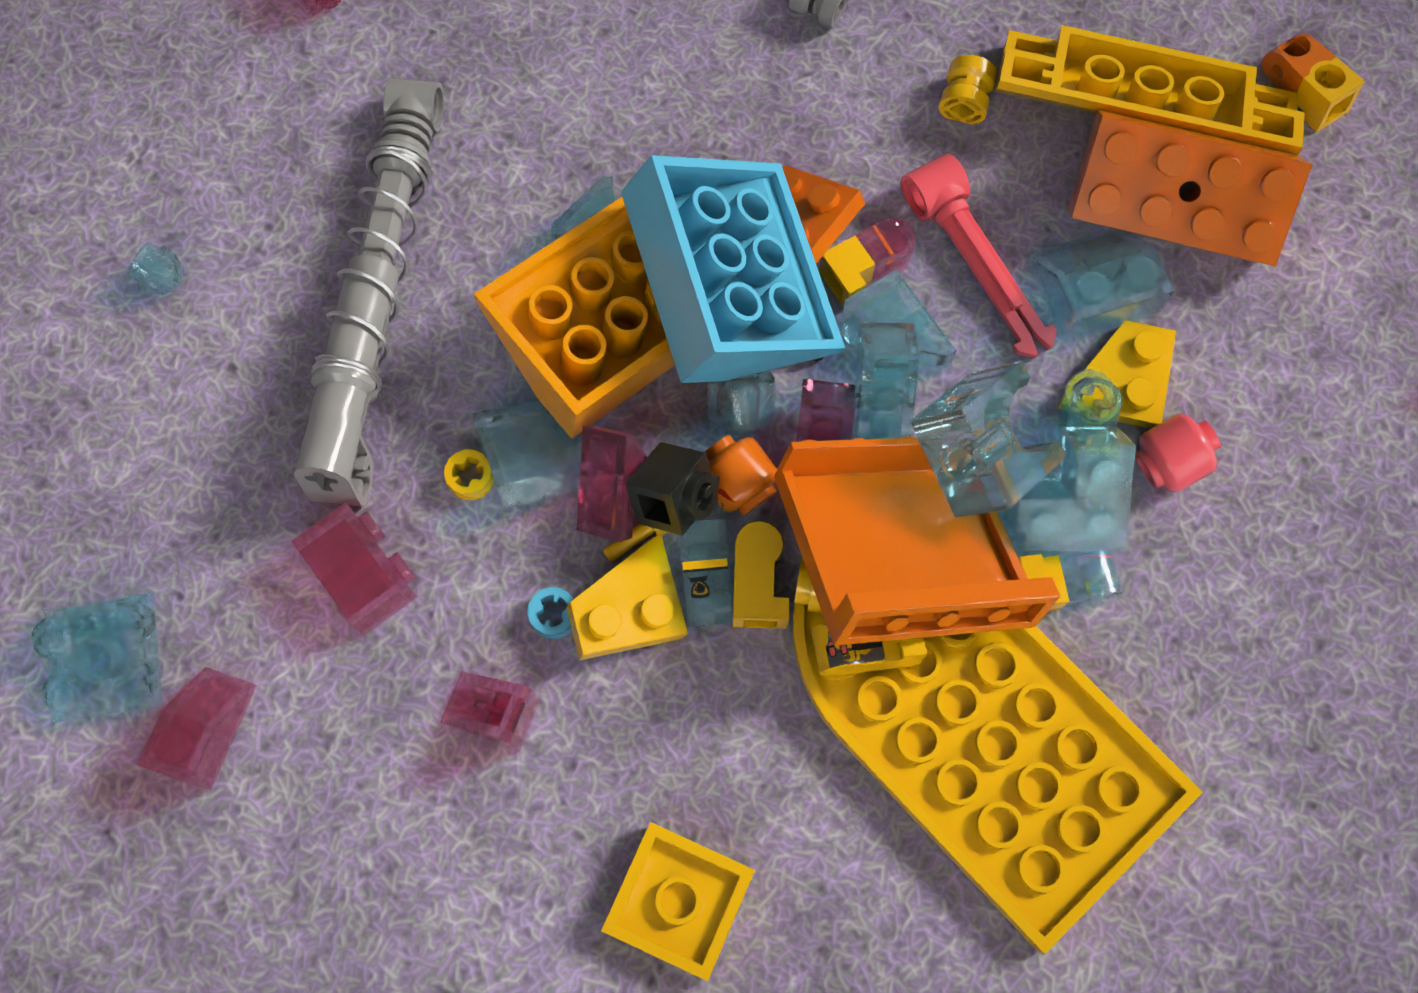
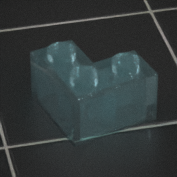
M1064 427L1060 478H1006L1003 525L1015 551H1126L1136 445L1119 427Z

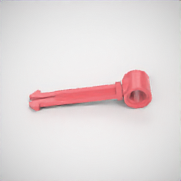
M945 153L903 175L900 184L905 200L919 220L926 221L929 219V221H936L940 228L945 229L1018 343L1012 347L1015 354L1032 359L1037 357L1038 352L1032 335L1048 351L1051 350L1054 345L1057 329L1053 323L1047 327L1044 326L969 211L970 206L966 202V199L970 196V183L960 162L952 154Z

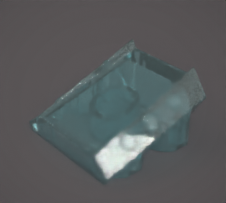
M539 399L472 413L505 509L516 507L518 510L529 512L542 507L550 497L566 493L580 494L593 489L594 486L609 483L590 427L571 439Z
M142 592L44 609L45 619H42L35 625L32 632L34 650L41 657L47 659L48 678L44 682L42 693L44 704L50 709L51 723L163 704L154 592Z

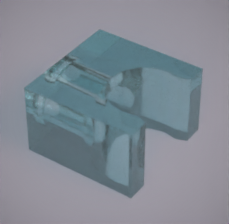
M1023 360L970 373L910 420L955 518L1009 510L1066 458L1059 441L1022 447L1014 436L1010 423L1012 398L1019 388L1028 384L1031 378Z

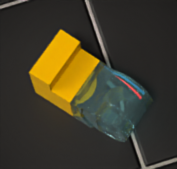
M1092 549L1042 557V554L1019 557L1028 579L1053 578L1061 596L1050 610L1081 606L1080 604L1108 600L1122 594L1115 559L1111 549Z

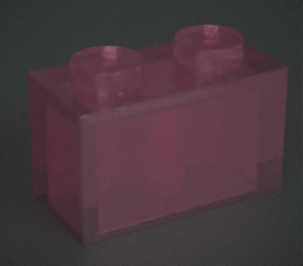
M345 502L291 542L351 625L365 636L417 598V595L408 585L417 577L398 552L389 558L378 542L386 536L370 514L365 511L360 516H357Z

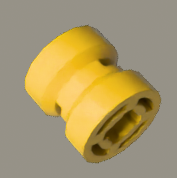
M976 55L955 57L950 63L946 77L949 86L943 90L938 106L940 114L947 119L971 125L979 124L985 120L990 103L988 94L993 91L997 77L996 67L989 60Z

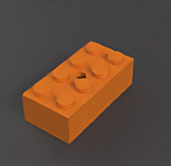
M1097 109L1068 211L1073 219L1276 267L1313 164L1298 155ZM1188 181L1197 183L1195 190L1190 195L1180 198L1179 189L1182 184Z

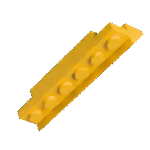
M1064 25L1061 26L1057 40L1012 30L1008 32L994 92L1096 114L1097 109L1294 155H1299L1303 148L1305 112L1297 111L1298 93L1256 84L1257 67Z

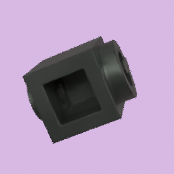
M660 442L638 466L625 485L638 524L683 536L695 520H704L712 512L717 500L720 477L711 474L706 452Z

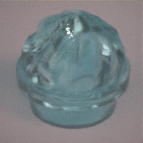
M148 242L132 260L127 275L137 281V288L140 290L164 295L181 285L183 266L172 252V249L165 245L159 248Z

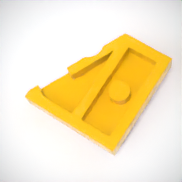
M662 535L650 539L573 599L566 608L579 661L662 644L684 638L688 634Z

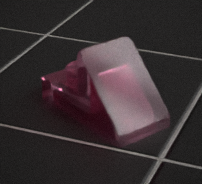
M593 425L583 426L577 531L616 542L632 538L634 510L625 483L647 458L632 434Z

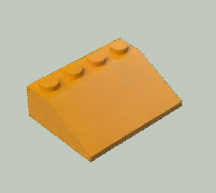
M622 197L474 293V300L531 389L571 439L675 366Z

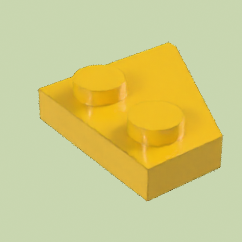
M1125 320L1059 401L1058 409L1149 429L1159 425L1163 420L1176 331Z

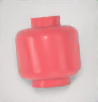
M1180 413L1143 433L1139 439L1140 450L1134 453L1138 465L1155 489L1163 486L1170 492H1178L1216 470L1217 459L1214 451L1221 448V443L1216 432L1206 420L1197 424L1191 417Z

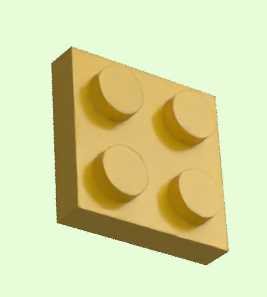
M650 822L601 931L708 982L755 870Z

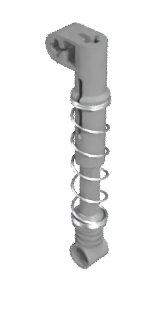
M390 77L385 86L383 100L385 120L383 130L381 131L379 142L371 147L366 159V168L370 175L377 180L376 186L364 187L358 191V197L370 205L365 228L354 227L347 231L349 238L355 243L360 244L358 256L352 257L348 261L346 269H341L337 272L338 278L343 282L335 311L326 314L327 319L332 325L325 353L315 357L316 363L312 366L313 369L311 370L310 381L315 391L294 469L295 479L307 499L311 502L365 507L369 501L374 465L370 452L362 438V431L368 405L377 399L382 386V379L376 372L378 365L382 364L389 356V345L385 339L388 323L392 322L399 314V302L395 296L397 284L404 279L409 270L408 259L399 246L410 242L418 233L419 223L414 211L410 207L422 201L427 194V187L430 182L431 161L428 153L433 132H439L444 110V92L442 84L439 82ZM422 188L419 197L409 204L411 192ZM365 191L374 192L372 201L367 200L363 196ZM408 210L414 222L413 231L407 239L400 242ZM353 232H364L362 241L355 238ZM397 250L404 261L403 272L400 276L394 266ZM394 302V312L390 316L392 305ZM384 345V354L380 358L382 347Z

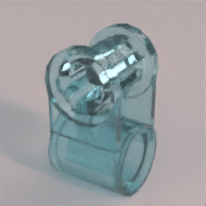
M1084 369L1075 373L1069 379L1065 388L1059 421L1055 426L1052 436V442H1057L1055 460L1050 459V467L1101 476L1106 475L1112 460L1114 435L1122 407V396L1119 389L1103 372L1095 369ZM1095 387H1097L1104 397L1103 399H1094L1091 407H1088L1082 400V396L1092 395Z

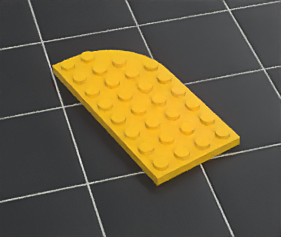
M794 603L792 628L796 662L803 685L824 723L1039 954H1046L1203 793L1037 626L1032 628L923 637L927 655L917 666L823 676L819 673L811 629L826 623L822 613L807 611L808 605Z

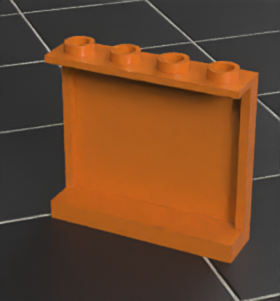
M949 435L946 437L922 438L905 436L892 439L854 438L851 440L832 441L809 439L800 442H790L774 475V479L834 646L1032 628L1039 624L1061 595L1052 577L1028 579L975 464V461L988 443L985 435Z

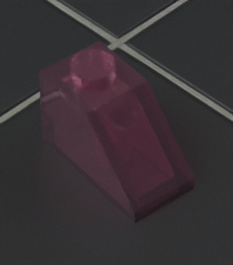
M204 667L162 709L137 765L188 784L212 790L257 685Z

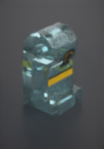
M726 519L694 521L683 536L678 535L688 627L732 624Z

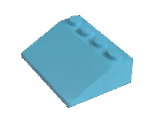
M651 155L621 190L680 383L728 381L838 354L845 349L780 163Z

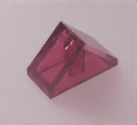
M461 671L440 723L520 753L540 704V699L531 688L525 685Z

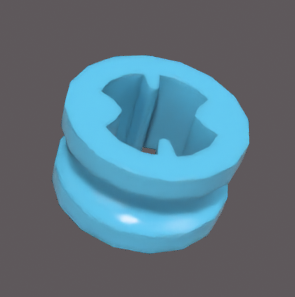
M548 587L541 589L533 595L528 604L527 614L530 624L539 635L547 639H559L572 631L567 609L561 613L563 622L552 627L549 620H547L545 625L541 624L538 618L545 614L543 604L554 600L557 607L561 602L568 606L573 598L567 591L561 588Z

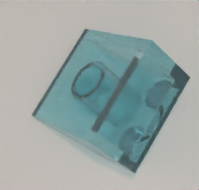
M1111 228L1026 254L1027 261L1063 344L1118 328L1125 320L1137 322L1157 316L1174 293L1172 284L1155 247L1131 232Z

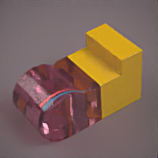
M889 218L878 222L826 251L820 259L819 273L845 311L863 301L867 283L883 274L895 275L901 273L908 267L916 244L915 232L907 222Z

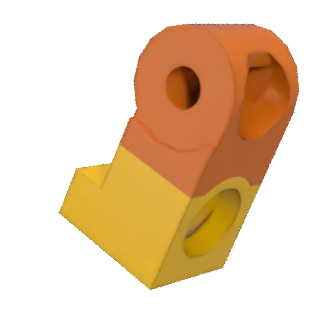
M1304 33L1293 36L1266 53L1262 59L1264 74L1278 89L1298 93V106L1306 113L1304 120L1315 133L1348 113L1365 83L1360 76L1320 42Z

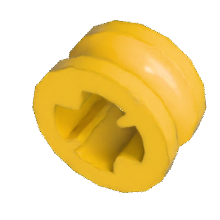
M464 449L456 452L448 459L444 467L446 484L456 497L463 500L474 501L484 497L494 484V472L489 460L483 453L476 450ZM470 464H477L476 468L479 474H483L481 480L472 479L468 487L461 486L463 482L459 476H456L458 470L467 471Z

